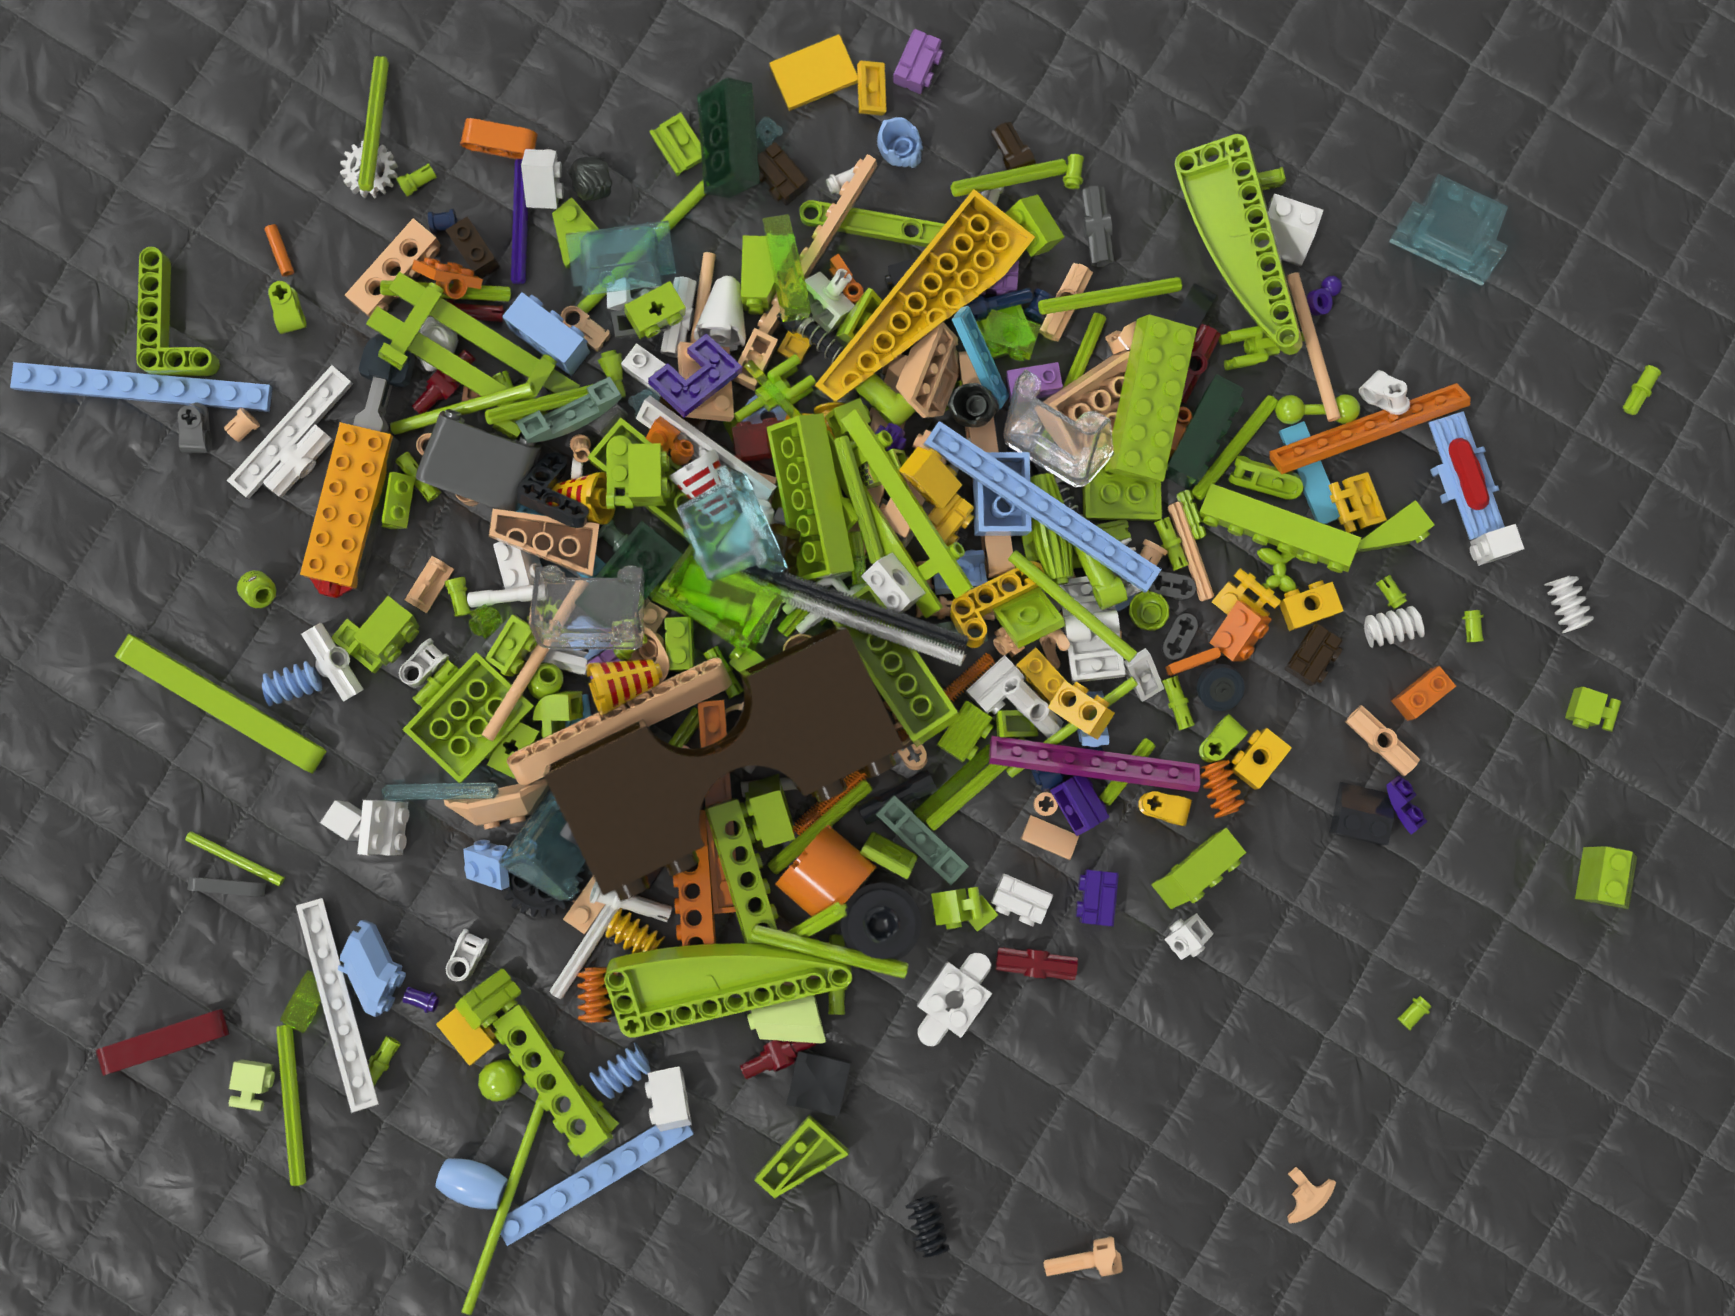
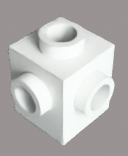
M1196 913L1185 921L1180 918L1169 927L1171 930L1170 934L1164 940L1182 960L1190 954L1192 957H1195L1205 949L1204 944L1213 933Z

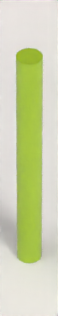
M192 831L186 836L185 840L279 887L284 882L285 877Z

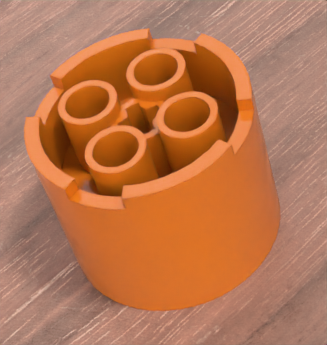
M828 824L804 849L775 885L812 917L836 902H839L841 905L844 904L877 866L861 855L859 850Z

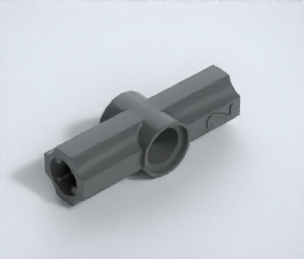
M1098 185L1089 186L1086 189H1082L1085 215L1083 217L1085 239H1088L1091 266L1105 267L1114 262L1111 244L1112 220L1110 213H1107L1104 187Z

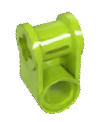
M276 281L272 283L269 287L268 295L278 332L284 334L306 328V319L297 292L286 282ZM286 291L287 293L284 294V299H280V297L283 296V292Z
M1230 714L1226 715L1199 746V756L1208 763L1223 759L1231 749L1240 743L1248 734V731ZM1215 745L1217 747L1215 749L1216 754L1210 755L1211 748L1209 746Z

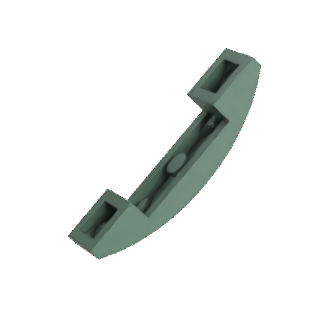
M608 377L587 387V395L545 415H542L539 410L516 421L527 443L546 441L566 435L589 424L607 412L622 398L612 379Z
M895 795L876 813L897 836L950 885L969 867Z

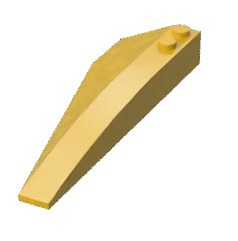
M973 189L815 384V387L833 401L837 402L958 312L960 308L966 306L1001 280L1034 240L1035 236Z

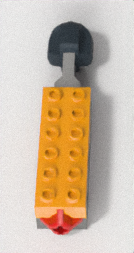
M380 333L371 338L363 350L359 372L363 377L372 380L366 407L355 416L353 425L341 422L339 424L300 575L312 581L319 594L332 598H339L351 590L362 592L385 503L389 473L393 472L400 442L394 436L388 434L389 426L384 416L392 386H408L415 365V355L408 350L404 354L408 358L402 370L378 357L379 350L384 342L388 345L392 342V340Z

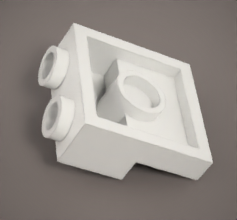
M363 800L357 854L403 855V849L407 843L405 829L409 819L408 802Z

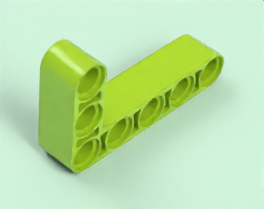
M146 247L139 256L136 356L138 366L153 375L176 377L214 375L219 370L220 363L218 358L206 348L169 347L171 263L169 258L156 247ZM159 257V262L155 266H151L153 259ZM158 282L159 285L157 289L154 291H150L151 286L154 283ZM158 307L157 313L150 317L151 310ZM157 332V338L149 342L151 334ZM156 357V364L149 367V361ZM182 357L181 365L174 367L176 359ZM208 357V363L200 367V361Z

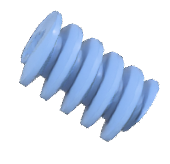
M304 661L303 670L297 664H294L293 673H290L287 667L283 668V676H280L278 671L274 670L273 679H270L268 674L264 673L262 690L268 706H272L273 701L276 704L282 703L283 698L286 701L292 700L293 696L300 698L304 692L310 695L314 689L318 692L322 691V682L317 669L311 667L307 661Z
M634 1043L635 1052L628 1048L625 1049L626 1058L619 1054L616 1055L617 1064L608 1060L609 1069L607 1071L599 1066L600 1075L598 1077L590 1072V1077L595 1086L609 1099L615 1097L614 1090L619 1093L624 1091L623 1084L628 1087L632 1086V1078L639 1081L642 1078L641 1071L646 1075L651 1071L645 1054L636 1043Z

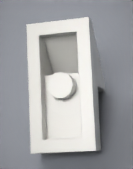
M1146 648L1138 652L1130 663L1126 660L1124 661L1125 676L1127 679L1133 676L1139 685L1134 688V691L1142 702L1164 689L1151 654Z

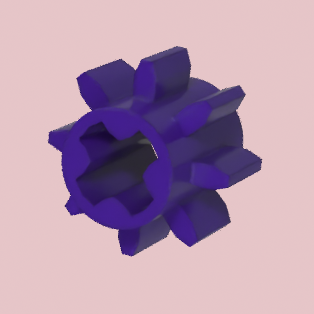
M888 423L886 428L880 425L875 434L886 430L893 439L892 444L885 451L887 452L891 449L903 450L907 441L903 438L905 435L904 430L893 423Z

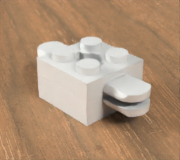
M970 954L960 969L946 961L920 998L917 1006L927 1013V1016L918 1027V1036L923 1044L927 1046L939 1044L948 1030L962 1037L992 995L989 990L980 985L991 969V963L984 954Z

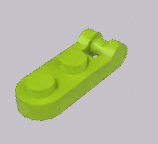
M614 436L607 443V509H615L616 506L634 508L629 498L628 444L632 443L625 436ZM616 489H625V496H616Z
M1237 456L1234 463L1236 466L1235 471L1231 472L1228 479L1234 485L1289 500L1297 498L1303 491V482L1298 474L1290 471L1281 475L1276 467L1250 460L1245 456ZM1245 470L1252 472L1251 478L1244 476Z

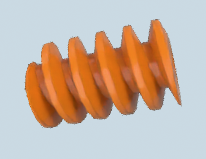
M1221 760L1200 768L1205 769L1200 778L1209 779L1203 785V788L1213 790L1207 795V798L1216 799L1210 807L1220 810L1214 815V818L1241 810L1239 807L1245 803L1242 799H1235L1241 791L1232 789L1237 784V780L1228 779L1234 773L1233 770L1224 769L1230 763L1229 760Z
M587 967L585 971L577 974V977L585 979V982L577 984L578 988L585 990L584 993L577 995V998L585 1000L584 1004L578 1006L579 1010L585 1011V1014L579 1016L578 1020L583 1022L611 1021L604 1018L612 1013V1010L604 1007L611 1003L610 998L604 997V995L608 994L607 988L604 986V973H606L607 967Z

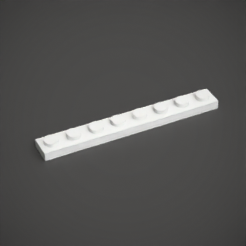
M323 898L296 905L351 1113L379 1105L344 974L338 970V965H341Z

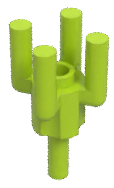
M1259 326L1229 331L1228 334H1223L1219 338L1220 345L1244 341V349L1247 354L1225 360L1224 368L1226 371L1256 365L1267 361L1269 356L1280 353V349ZM1301 331L1300 333H1301V337H1302V342H1304L1305 340H1304V337H1303V333H1302V331ZM1286 336L1283 339L1282 343H1292L1295 339V336Z
M794 354L768 372V379L765 381V384L755 390L757 398L734 413V416L741 422L762 407L768 411H771L778 405L788 408L813 392L812 386L816 384V381L812 375H809L791 387L786 378L797 372V365L801 363L799 357Z

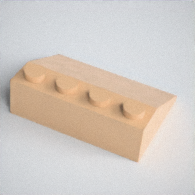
M1129 351L1110 356L1036 406L1048 430L1084 473L1107 459L1130 354Z

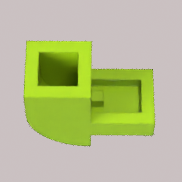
M565 691L543 697L537 703L533 713V720H542L541 735L543 738L566 728V721L583 718L582 691Z

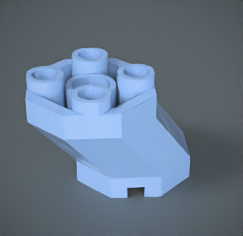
M360 920L357 926L361 927L359 932L352 931L340 955L339 961L344 962V964L338 965V970L348 975L365 1013L376 1017L384 1011L389 1012L395 1000V997L392 996L395 988L402 985L406 973L402 971V965L392 961L376 925L367 920Z

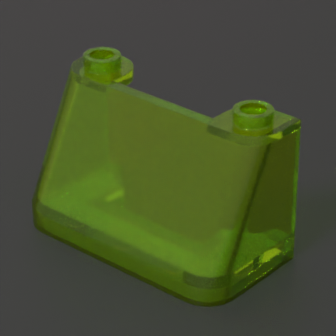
M694 538L658 592L667 602L750 656L783 600V597L780 595L782 591L771 583H768L767 586L760 585L742 572L740 573V571L737 572L733 568L731 570L730 567L728 569L727 566L724 567V565L712 563L717 548L704 539L702 542H699Z

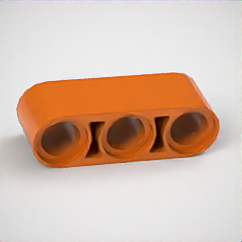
M467 118L460 145L471 151L513 159H523L525 149L535 150L538 134L533 130Z

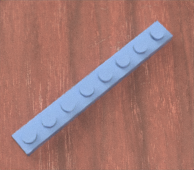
M655 1125L509 1212L501 1231V1236L506 1245L512 1244L692 1136L694 1132L691 1126L660 1132Z

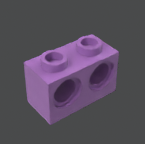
M1058 362L1007 370L1005 376L1009 403L1052 396L1063 388Z

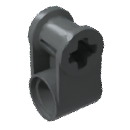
M197 402L182 407L178 412L180 451L182 453H210L212 437L208 409L205 405ZM190 412L197 415V419L190 417Z

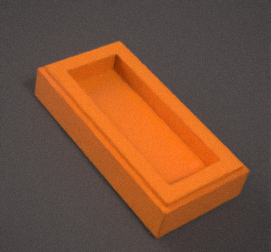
M1215 647L1169 664L1165 668L1168 676H1173L1216 660L1221 656L1219 648Z

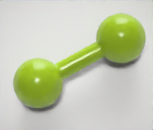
M1346 394L1336 397L1341 418L1335 421L1346 424L1356 420L1360 413L1358 400ZM1294 395L1282 397L1277 402L1275 408L1277 418L1285 424H1295L1304 415H1326L1323 404H1304L1299 397Z

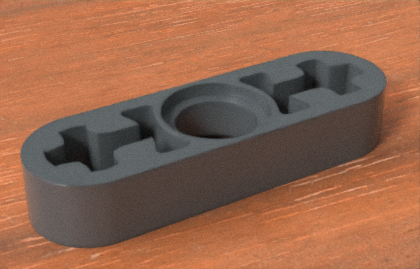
M189 877L187 890L265 897L266 883Z

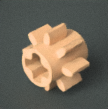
M1003 627L994 632L997 637L993 640V643L1000 654L1006 655L1009 653L1013 657L1025 649L1024 646L1018 649Z

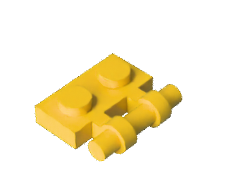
M1368 472L1343 480L1342 483L1345 488L1343 491H1341L1338 482L1328 485L1332 494L1329 497L1331 502L1335 503L1340 515L1338 520L1340 525H1344L1347 533L1357 530L1353 522L1355 520L1358 521L1360 529L1387 520ZM1349 498L1354 512L1350 513L1345 499Z
M1241 568L1234 574V577L1241 581L1238 587L1228 581L1212 600V603L1227 615L1238 600L1244 601L1262 616L1270 615L1263 608L1266 603L1275 609L1281 602L1280 599L1273 595L1275 593L1269 587L1267 589L1255 580L1256 577L1253 574H1247ZM1247 588L1259 596L1256 602L1244 593Z

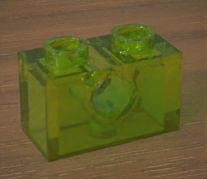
M991 309L983 338L990 352L999 353L1002 351L1010 354L1009 357L1018 361L1030 360L1041 325ZM1011 332L1015 334L1017 339L1014 342H1007L1003 335Z

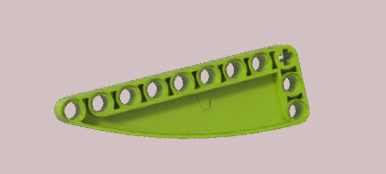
M1234 134L1180 153L1176 157L1175 168L1184 197L1202 240L1221 275L1246 312L1268 338L1284 354L1292 355L1297 353L1302 347V337L1253 153L1246 137L1241 134ZM1219 155L1217 160L1208 162L1211 156ZM1187 164H1194L1191 169L1183 170ZM1243 170H1250L1248 175L1244 177L1239 176ZM1257 193L1254 199L1245 200L1248 194ZM1255 217H1263L1262 221L1258 224L1251 223ZM1269 240L1267 246L1263 248L1257 247L1260 241ZM1276 264L1272 271H1263L1266 265ZM1276 287L1282 288L1280 294L1276 296L1270 295L1272 289ZM1280 312H1289L1288 316L1285 319H1276L1277 315ZM1286 336H1295V339L1292 343H1282L1283 339Z
M702 944L662 948L615 957L608 963L604 980L620 1030L625 1036L633 1038L841 989L851 983L852 966L768 944ZM837 969L845 970L844 973H836L834 971ZM613 972H620L623 975L616 976L613 974ZM812 975H815V976H818L819 978L816 979V980H812V979H810V978H808V977H809V976H812ZM784 982H792L793 985H791V986H786V985H784V984H782V983H784ZM758 988H765V989H767V991H765V992H760V991H758L757 989H758ZM733 994H739V995H741L742 997H740V998H734V997H732L731 995H733ZM626 995L629 996L630 999H623L620 996ZM712 1000L716 1003L708 1004L705 1001ZM681 1006H686V1007H688V1008H690V1009H689V1010H682V1009H680L679 1007H681ZM659 1012L662 1013L663 1016H656L654 1013Z

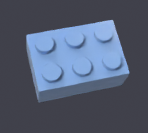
M521 292L502 316L510 331L542 355L546 354L557 361L556 365L572 376L590 353L587 347V340L583 338L584 334L573 325L570 328L563 323L564 319L555 311L551 310L550 313L542 307L544 304L533 295L528 297Z
M986 452L1030 481V452ZM973 478L974 536H1026L1032 531L1031 516Z

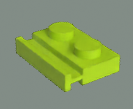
M681 112L660 124L655 130L649 131L676 176L708 158L707 152Z

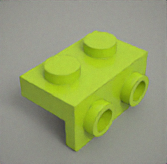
M397 472L389 473L382 527L388 529L407 528L415 477Z
M511 615L485 657V660L500 669V673L504 676L518 674L525 664L523 660L527 653L531 652L538 644L539 639L537 637L540 631L518 616Z

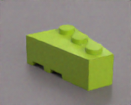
M1224 828L1192 851L1179 865L1173 866L1171 872L1165 877L1157 879L1151 885L1170 909L1188 901H1191L1193 904L1205 895L1203 890L1208 885L1212 888L1223 879L1221 876L1226 870L1231 872L1242 863L1239 859L1246 852L1230 831Z
M809 1114L758 1172L755 1181L772 1197L776 1198L817 1172L824 1170L834 1162L848 1156L849 1149Z

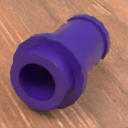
M409 986L404 993L403 1003L422 1008L425 1013H429L430 1011L435 1012L439 1004V997L434 992L428 994Z

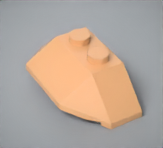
M944 322L921 338L911 348L896 385L897 390L923 418L944 415L958 378V354L956 350L958 337Z
M542 778L527 785L515 784L446 799L444 804L476 826L484 825V829L487 830L500 827V822L510 820V824L526 821L525 816L533 815L550 788L545 778Z

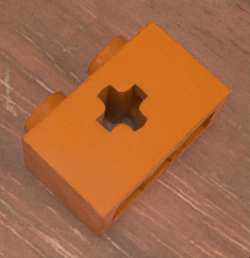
M1437 666L1428 670L1393 698L1391 702L1407 721L1413 720L1455 688L1456 685L1443 669Z

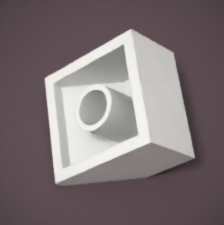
M1274 193L1268 203L1267 210L1280 258L1283 261L1302 266L1316 234L1323 210ZM1269 240L1260 241L1257 247L1263 248L1267 246Z

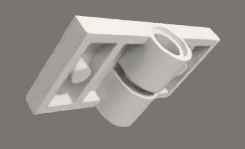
M1087 576L1069 578V583L1059 585L1120 637L1119 618L1115 605L1105 610L1100 609ZM1061 605L1065 621V635L1070 643L1068 657L1072 683L1125 677L1123 657Z

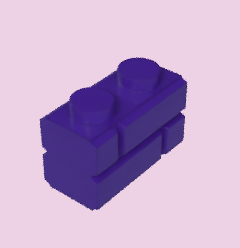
M1073 776L1050 790L1076 836L1092 829L1109 818L1104 802L1099 800L1088 777Z
M1085 870L1084 875L1080 874L1078 890L1083 891L1082 901H1077L1076 917H1080V923L1114 927L1119 873Z

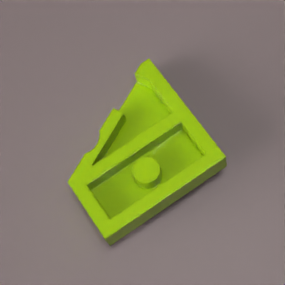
M572 197L552 213L563 263L567 269L605 239L604 234Z

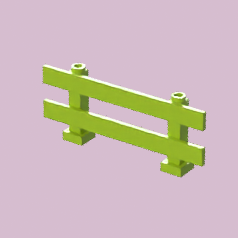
M400 271L388 290L413 305L414 308L405 322H402L377 306L366 323L367 326L392 340L390 345L384 342L379 350L378 357L399 370H402L407 362L408 357L404 354L408 350L480 396L508 389V387L419 332L427 318L431 316L528 377L529 379L526 383H534L536 388L535 395L497 405L498 407L534 399L542 387L553 394L580 387L579 384L554 369L557 361L552 357L544 354L540 360L442 299L441 295L444 290L438 285L430 282L427 288H425ZM544 411V412H541V414H542V415H545V414H547V412ZM526 416L495 423L493 428L512 440L517 439L521 431L516 421Z
M856 408L842 418L841 421L858 446L853 451L857 467L859 468L861 465L869 463L930 559L919 567L916 566L863 484L885 556L893 553L926 592L916 604L924 617L928 618L942 609L943 606L926 581L940 573L955 598L960 597L973 588L957 560L965 555L964 548L958 542H954L947 547L885 451L893 442L891 435L886 430L874 434L860 410ZM828 430L827 434L835 474L840 488L850 498L834 445V437Z

